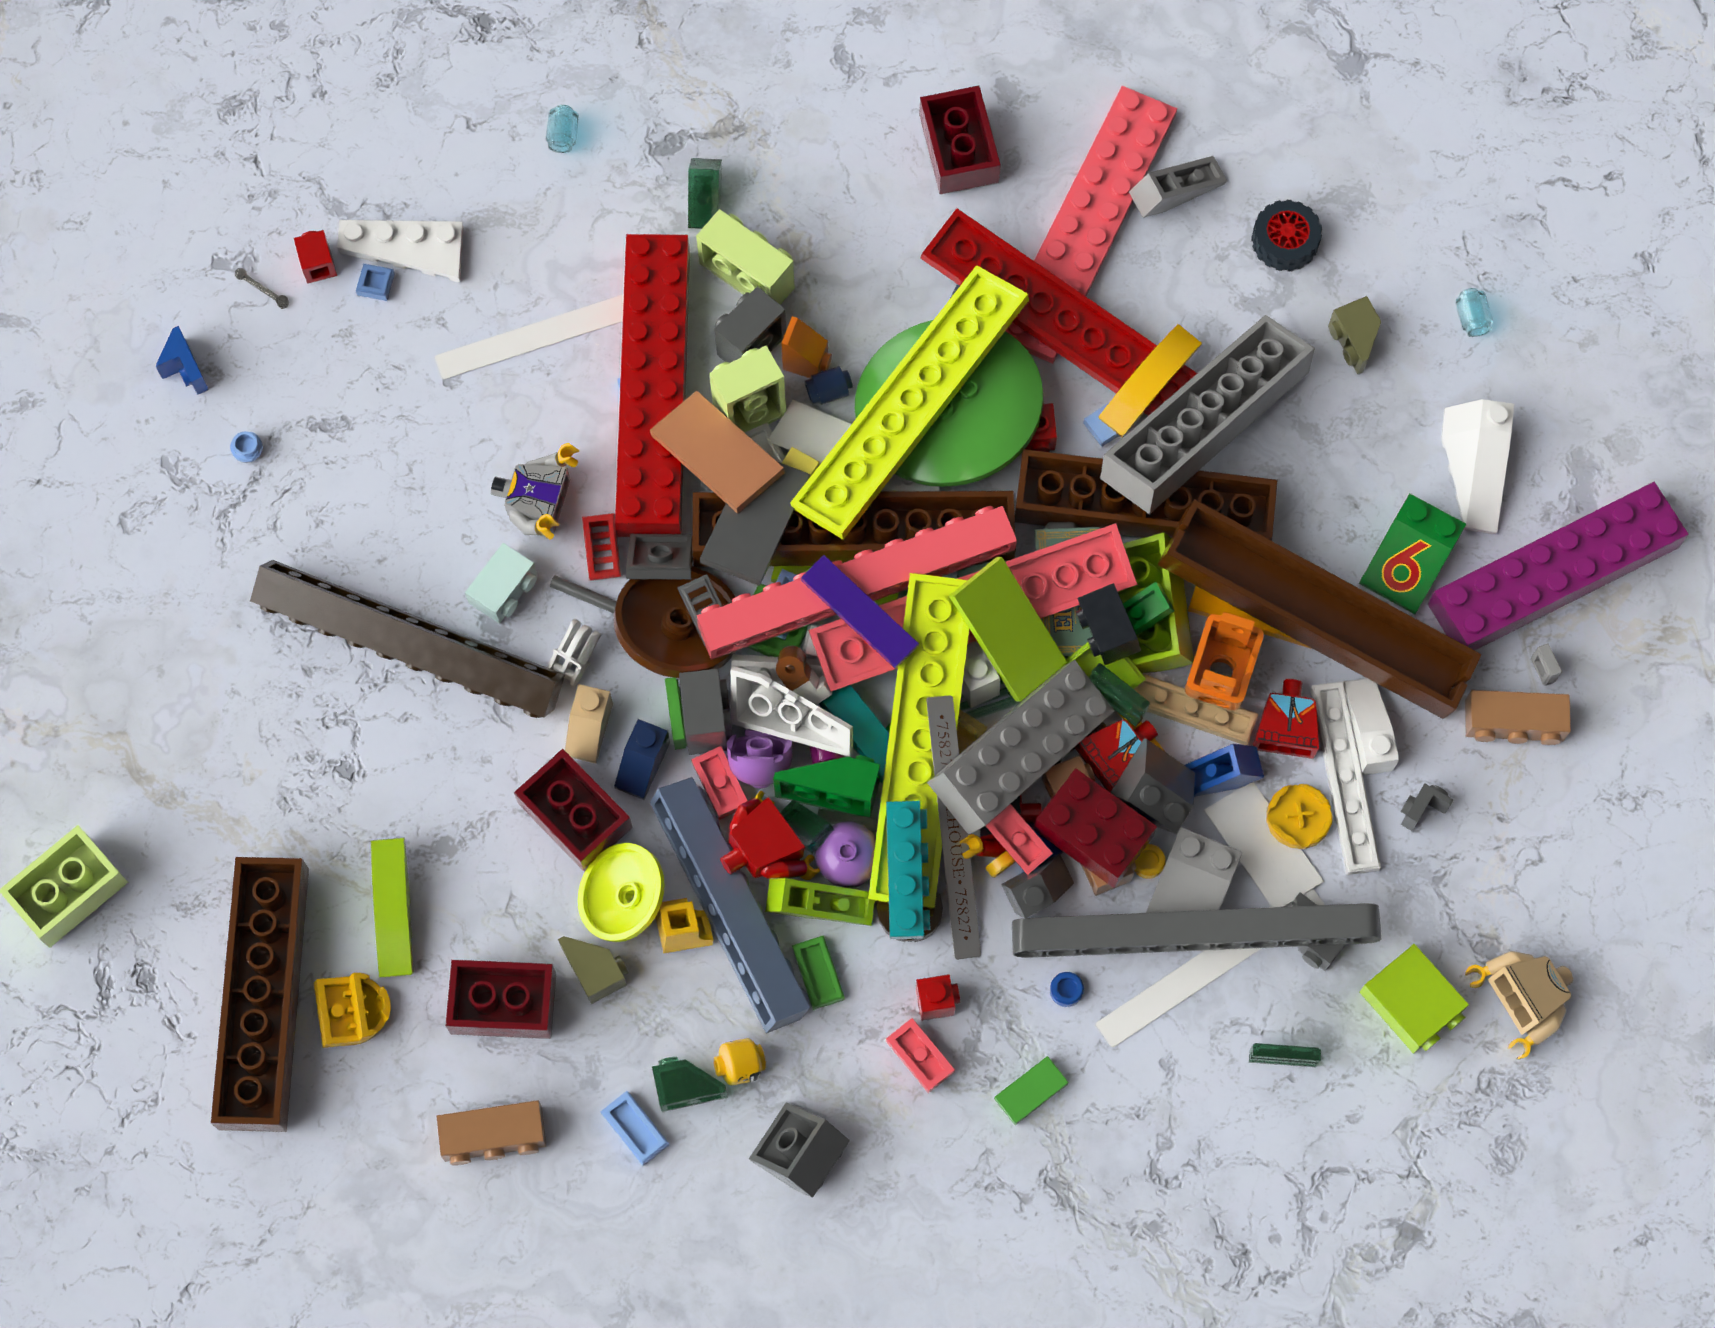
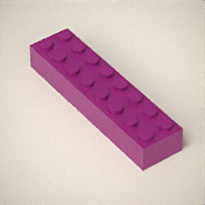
M1654 481L1435 590L1427 605L1447 636L1473 650H1477L1678 549L1689 534Z

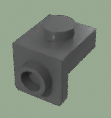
M1424 783L1416 798L1411 795L1408 797L1400 811L1406 815L1400 825L1412 831L1427 805L1442 813H1446L1453 799L1448 796V793L1443 788L1436 785L1429 786Z

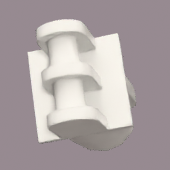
M574 618L559 648L553 649L552 652L554 654L547 668L565 674L564 678L570 680V685L576 686L586 667L591 664L588 660L601 633L598 631L592 633V628L587 625L581 627V622ZM561 657L566 659L563 665L558 663ZM573 664L578 666L575 672L570 670Z

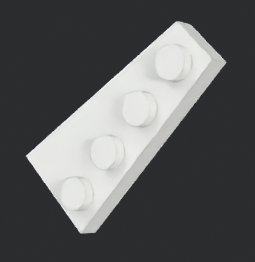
M339 220L337 248L341 254L373 262L380 260L392 263L394 267L402 269L406 267L421 270L423 274L431 276L437 274L449 277L451 281L460 282L464 227L462 222Z

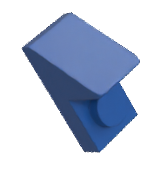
M179 326L174 327L156 363V369L162 379L179 372L186 387L193 385L197 395L208 391L206 382Z

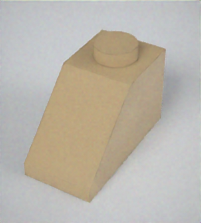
M578 684L570 712L565 751L573 759L597 763L613 706L610 691Z

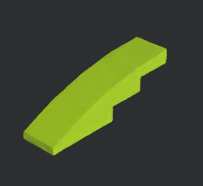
M405 837L371 840L373 906L379 977L412 975L414 967L409 906L411 899Z

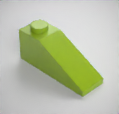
M778 878L769 879L765 912L872 926L875 901L868 900V891Z

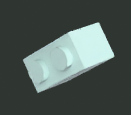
M502 543L465 591L468 603L500 624L505 616L510 617L518 606L517 600L523 592H529L537 581L535 564Z

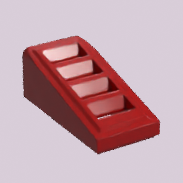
M615 514L582 517L589 580L621 577ZM609 525V531L592 533V527ZM610 538L611 544L593 546V540ZM607 550L612 552V556L594 558V552ZM613 562V569L595 571V564Z

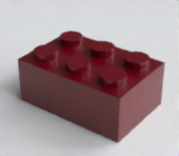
M980 85L920 97L919 116L939 194L999 183L1001 164Z
M564 749L560 750L514 792L517 803L584 872L603 850L616 844L633 828L627 813Z
M1077 768L1074 769L1037 817L1034 831L1114 889L1152 840L1157 829L1156 825Z
M451 959L445 1024L451 1035L551 1039L556 986V971L553 964Z

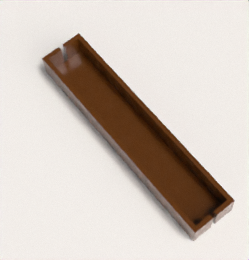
M1195 499L1185 510L1173 533L1172 539L1169 541L1158 563V566L1442 719L1457 709L1467 687L1466 682L1471 679L1482 655Z

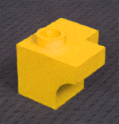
M687 898L662 902L655 919L663 954L711 946L713 944L710 923L704 910H695L692 901L688 902Z

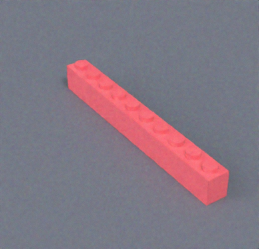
M987 506L978 510L973 517L967 519L957 517L946 522L945 527L936 530L926 528L917 532L914 538L903 541L901 538L895 539L885 544V548L875 552L872 549L864 550L856 554L853 560L844 563L841 560H837L832 563L867 596L876 601L908 589L910 573L942 577L1014 551L1017 539L1003 506L995 509L993 506ZM803 572L793 578L794 581L783 585L780 582L772 583L764 587L763 592L752 596L750 593L741 594L732 599V603L722 607L719 604L708 606L701 611L702 614L697 615V624L712 660L837 614L801 581V577L806 573Z

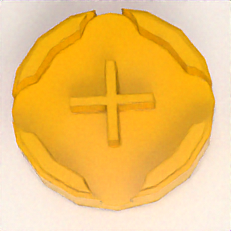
M1288 785L1282 787L1273 795L1267 807L1266 822L1270 833L1278 842L1290 848L1306 849L1316 846L1326 837L1332 825L1331 806L1321 791L1310 785Z

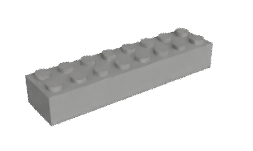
M1264 315L1108 450L1103 457L1100 479L1148 514H1151L1309 373L1315 348L1267 315Z

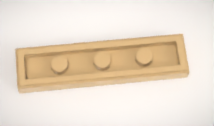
M1145 674L1143 676L1146 680L1126 695L1125 702L1132 707L1242 745H1248L1258 717V713L1243 708L1229 710L1215 704L1191 698L1186 694L1185 688Z

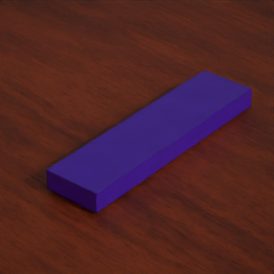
M825 555L801 577V581L895 669L919 647V643Z

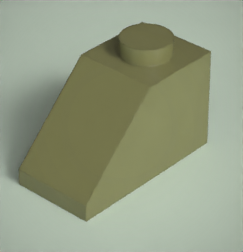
M563 936L558 939L591 1004L627 986L624 975L629 972L620 955L614 958L607 948Z

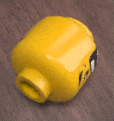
M750 1038L721 1044L718 1056L713 1058L716 1075L718 1077L722 1076L730 1086L756 1081L760 1078L761 1071H764L766 1068L763 1048L760 1044L756 1045Z

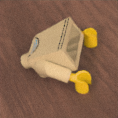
M1510 951L1487 961V966H1469L1465 976L1472 972L1479 973L1481 978L1470 983L1471 988H1479L1483 985L1485 977L1492 975L1488 979L1489 983L1521 1035L1526 1032L1528 1034L1524 1039L1517 1038L1511 1041L1508 1049H1510L1515 1043H1521L1525 1051L1516 1059H1522L1529 1055L1530 1047L1533 1044L1539 1045L1560 1028L1566 1013L1564 1003L1571 998V993L1567 986L1573 982V976L1571 971L1565 966L1555 968L1551 960L1546 956L1534 958L1530 954Z

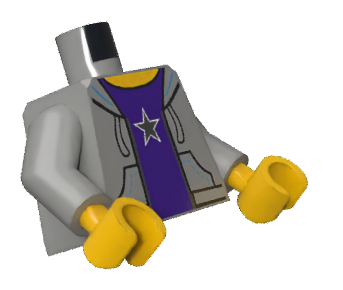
M570 443L563 444L558 452L528 461L526 464L516 465L511 480L494 477L491 495L506 498L504 506L510 521L524 535H544L548 539H553L556 526L560 525L558 520L570 483L568 468L564 466L568 464L571 467H576L578 465V460L571 456L574 453H578L579 449Z

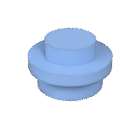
M243 431L235 435L230 449L238 461L252 462L261 455L263 444L255 433Z

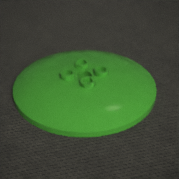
M933 320L920 323L902 331L887 341L873 355L866 365L857 386L855 396L856 418ZM1006 331L1003 333L899 467L895 475L908 481L928 486L947 487L965 485L999 472L1023 452V449L1028 446L1039 426L1043 411L1044 393L1041 376L1034 359L1016 338Z

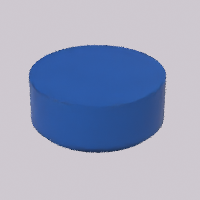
M1072 972L1059 973L1053 978L1050 985L1051 998L1062 1007L1076 1005L1081 1000L1084 992L1082 980Z

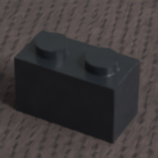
M1114 583L1077 598L1081 609L1075 612L1082 629L1089 628L1092 637L1088 638L1087 641L1094 657L1100 655L1104 665H1108L1141 651L1138 638Z

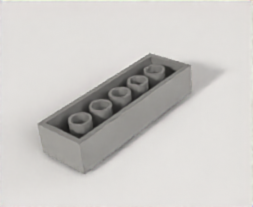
M1073 660L1059 669L1018 703L927 783L969 835L986 826L1115 710L1077 662Z

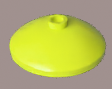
M620 843L603 850L590 863L580 882L578 910L582 922L593 935L609 942L627 941L638 936L652 923L661 907L665 888L664 874L657 858L649 850L639 845Z

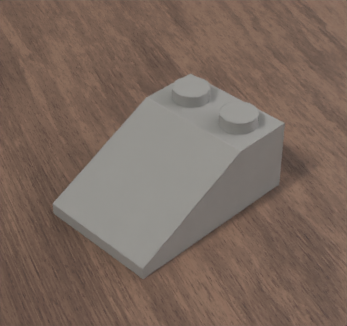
M1180 827L1146 913L1220 910L1242 852Z

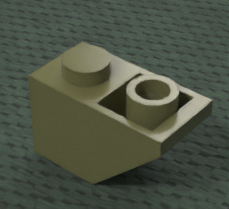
M1367 296L1334 309L1328 324L1331 336L1334 340H1339L1343 347V356L1349 366H1353L1357 374L1363 373L1381 324V320Z

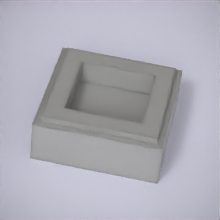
M1549 644L1539 646L1532 655L1531 661L1542 684L1546 686L1554 683L1562 671Z

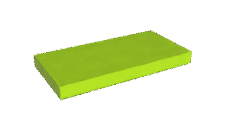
M1002 557L993 559L949 595L1015 701L1021 702L1068 663Z

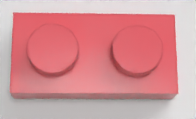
M721 746L691 759L692 765L719 820L735 813L740 804L748 801L737 778L730 770L728 759Z
M1011 804L986 825L988 830L1027 875L1053 854Z
M913 1018L886 1038L887 1044L928 1093L955 1072L952 1065Z

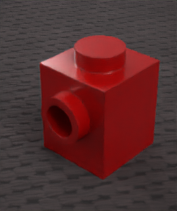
M1053 403L1043 404L1039 426L1032 440L1025 448L1026 450L1043 452L1055 450L1057 433Z
M950 974L916 979V994L921 1021L954 1016L955 1004L960 1003L958 984H951Z

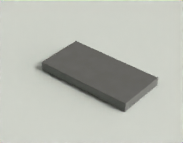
M778 462L784 467L785 473L737 514L726 503L700 557V563L760 586L795 510L790 502L808 481L810 474Z

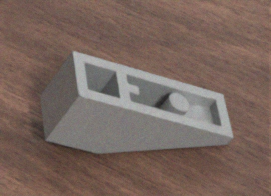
M1214 156L1150 172L1129 191V194L1142 217L1145 218L1166 212L1224 185L1227 179Z

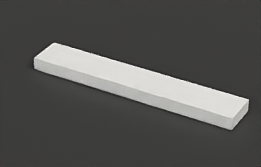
M1344 681L1312 685L1310 691L1312 698L1316 700L1318 732L1346 875L1379 871L1381 866Z

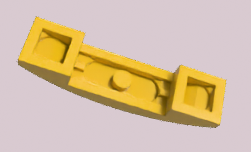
M1177 324L1131 375L1098 418L1119 436L1123 437L1202 343Z

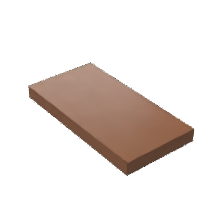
M695 391L650 429L651 436L737 514L785 473L784 467L698 391Z

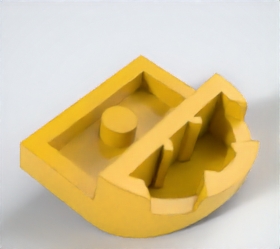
M352 973L348 977L317 979L314 982L323 1048L362 1044L373 1038L383 1028L389 1018L391 1010L389 995L383 986L380 987L367 974Z

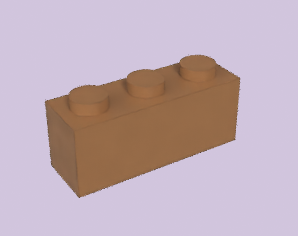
M1471 690L1465 699L1466 737H1474L1479 742H1491L1496 738L1508 739V742L1514 744L1526 743L1528 740H1539L1544 745H1557L1563 742L1571 732L1570 694Z
M539 1100L436 1115L440 1155L445 1162L450 1161V1165L468 1164L471 1162V1158L484 1156V1160L502 1159L505 1157V1153L518 1151L519 1155H531L538 1153L540 1147H547L543 1111Z

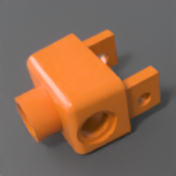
M1224 611L1222 616L1212 614L1207 618L1185 686V692L1189 697L1229 710H1238L1241 707L1264 637L1263 631L1254 626L1255 621ZM1223 662L1231 667L1233 671L1232 676L1228 677L1212 672L1210 667L1213 663Z

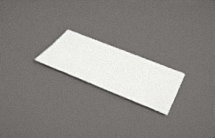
M792 400L767 441L788 450L793 447L822 463L851 426V423Z
M1253 782L1237 789L1204 809V811L1229 847L1242 852L1239 861L1271 907H1284L1294 901L1300 892L1305 894L1323 883L1324 880L1302 849L1290 848L1278 842L1270 833L1266 822V811L1269 803Z

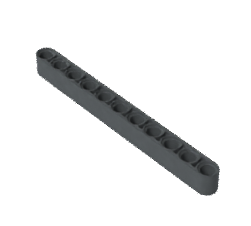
M1369 903L1021 918L1012 921L1013 955L1022 958L1367 944L1381 940L1379 906Z

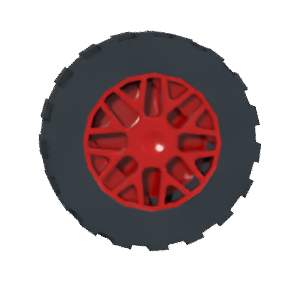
M1288 199L1286 201L1278 200L1274 204L1265 206L1264 210L1258 214L1251 237V242H1253L1252 248L1257 253V258L1260 261L1262 260L1269 268L1273 267L1278 271H1293V269H1301L1305 264H1309L1313 260V256H1316L1322 238V225L1319 223L1317 214L1315 215L1312 212L1313 210L1309 206L1303 205L1302 202H1294Z

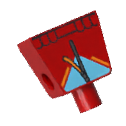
M1285 679L1283 680L1282 694H1269L1253 746H1256L1258 751L1314 759L1319 748L1316 700L1301 697L1303 683L1300 680Z
M1122 719L1085 737L1074 748L1085 763H1089L1093 773L1104 788L1111 793L1143 739L1152 741L1158 736V733L1148 720L1133 729L1127 720Z

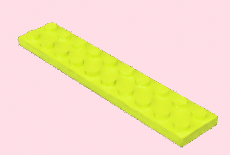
M976 265L790 502L794 510L844 540L1029 301L1028 294Z
M910 573L903 629L919 643V647L898 667L868 900L889 903L886 802L920 801V809H927V829H921V843H928V863H922V876H929V896L923 897V907L935 908L942 839L937 795L927 783L935 775L926 700L928 697L951 695L953 697L957 730L969 627L949 595L967 580Z

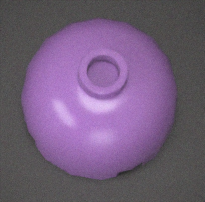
M751 729L745 730V736L736 739V734H734L727 741L730 770L738 780L755 788H766L774 784L773 777L775 772L790 768L792 763V741Z
M852 821L838 822L827 828L818 839L815 849L816 864L821 874L833 885L844 888L858 887L870 880L876 837L867 827Z

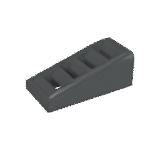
M707 574L677 588L704 647L706 645L697 624V615L702 614L701 611L704 608L696 611L693 605L711 598L712 604L708 606L719 604L722 607ZM703 586L706 587L707 592L692 599L689 598L688 593Z

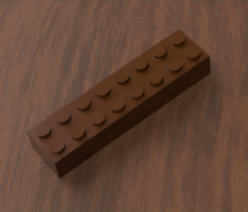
M1023 449L1015 509V522L1046 526L1048 522H1075L1079 528L1099 527L1100 529L1116 523L1120 535L1145 538L1164 532L1172 538L1185 510L1195 499L1272 541L1278 482L1276 479L1199 470L1151 514H1148L1100 479L1103 459Z
M235 857L211 1124L221 1131L287 1132L309 868L302 858Z

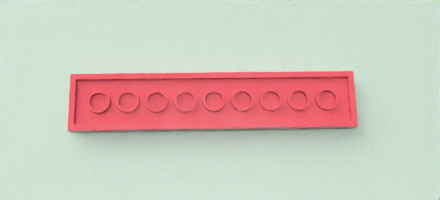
M1124 86L1120 88L1034 260L1084 296H1087L1133 203L1129 191L1147 175L1178 109ZM1013 322L1006 329V332L1016 338L1031 355L1052 364L1054 363L1058 355L1057 352Z
M1116 523L1006 561L1007 566L1040 619L1078 606V597L1114 583L1117 592L1137 585ZM977 572L965 575L957 579L969 580ZM907 596L879 605L882 610L903 628ZM842 619L808 630L830 692L895 669ZM970 629L968 644L977 641Z

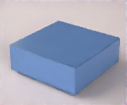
M363 263L356 288L357 296L387 301L395 276L394 269Z

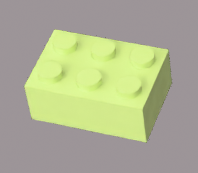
M719 209L696 235L699 264L741 294L751 293L758 286L781 305L795 289L794 264L791 255L782 248L776 249L770 245L767 239L758 231L752 232L747 229L737 216L733 214L727 215Z
M767 346L760 349H750L741 358L731 363H721L709 373L713 405L744 433L762 424H770L782 418L786 412L784 375Z
M77 825L0 889V893L37 937L50 948L124 887L128 881L80 826Z

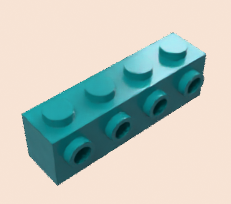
M920 801L886 802L890 939H923L924 930H930V910H923V897L929 896V876H922V863H928V843H921V829H927V809H920Z

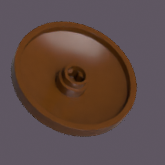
M693 566L691 579H630L621 589L615 605L614 629L623 649L634 661L644 668L663 676L679 678V673L719 669L732 658L736 651L711 660L706 646L704 647L677 588L707 574L722 606L732 603V599L735 598L733 592L716 576ZM703 586L688 593L689 598L692 599L707 592L706 587ZM708 598L693 606L697 611L712 604V600Z

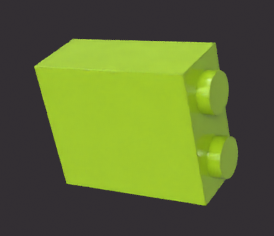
M1415 944L1410 946L1369 980L1359 992L1413 1054L1421 1047L1426 1052L1441 1039L1437 1033L1447 1026L1451 1031L1466 1018L1462 1012L1469 1006Z

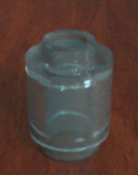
M558 105L548 113L546 141L548 142V148L554 152H570L572 146L576 144L579 115L572 107Z
M1469 288L1462 291L1455 300L1462 329L1467 332L1469 337H1477L1490 332L1493 318L1486 293L1478 291L1477 288Z

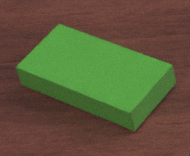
M673 677L665 678L675 750L684 749L687 746L679 682L678 679Z
M824 935L792 945L812 1009L815 1010L845 1000Z
M1047 1056L997 1094L994 1100L1013 1124L1017 1125L1067 1086L1069 1082Z

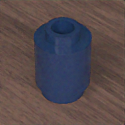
M840 366L813 374L811 379L804 381L812 405L816 403L823 405L849 396L848 389L853 388L848 370L842 371Z

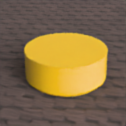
M1148 844L1135 861V873L1146 879L1155 878L1160 875L1166 862L1163 851L1156 845Z
M1005 851L988 864L985 869L991 877L995 878L1016 861Z

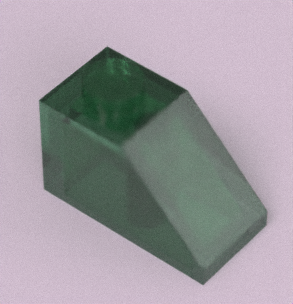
M691 158L688 168V228L702 229L720 209L722 159Z
M668 1057L659 1060V1065L652 1066L662 1112L728 1098L725 1084L686 1059L678 1060V1057Z

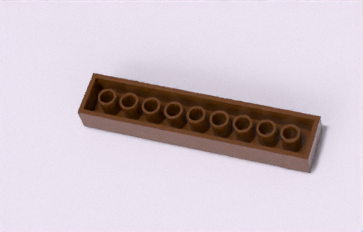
M881 491L844 540L797 511H794L770 566H813L823 555L831 562L841 560L844 563L855 559L854 556L864 550L872 549L873 552L885 548V544L892 540L901 538L903 541L914 538L915 534L923 529L933 528V530L945 527V523L951 519L973 517L978 510L987 506H993L994 509L1003 506L1015 534L1014 491ZM693 492L692 553L694 567H710L700 563V557L726 504L714 492ZM1016 547L1014 551L998 557H1002L1004 561L1014 559ZM995 558L986 560V561H984V562H981V563H978V564H975V565H979V564L991 562V561H992L993 559H995Z

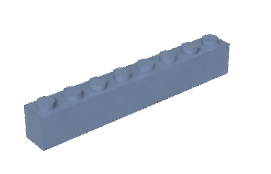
M693 777L658 788L650 804L765 1033L767 1034L801 1020L810 1009L807 993L803 988L799 987L794 977L793 966L784 957L779 947L776 933L769 928L764 918L763 907L759 901L755 900L749 888V880L746 874L739 869L730 875L723 867L720 858L732 851L733 848L729 843H726L721 834L719 821L715 815L711 814L702 788L697 786Z

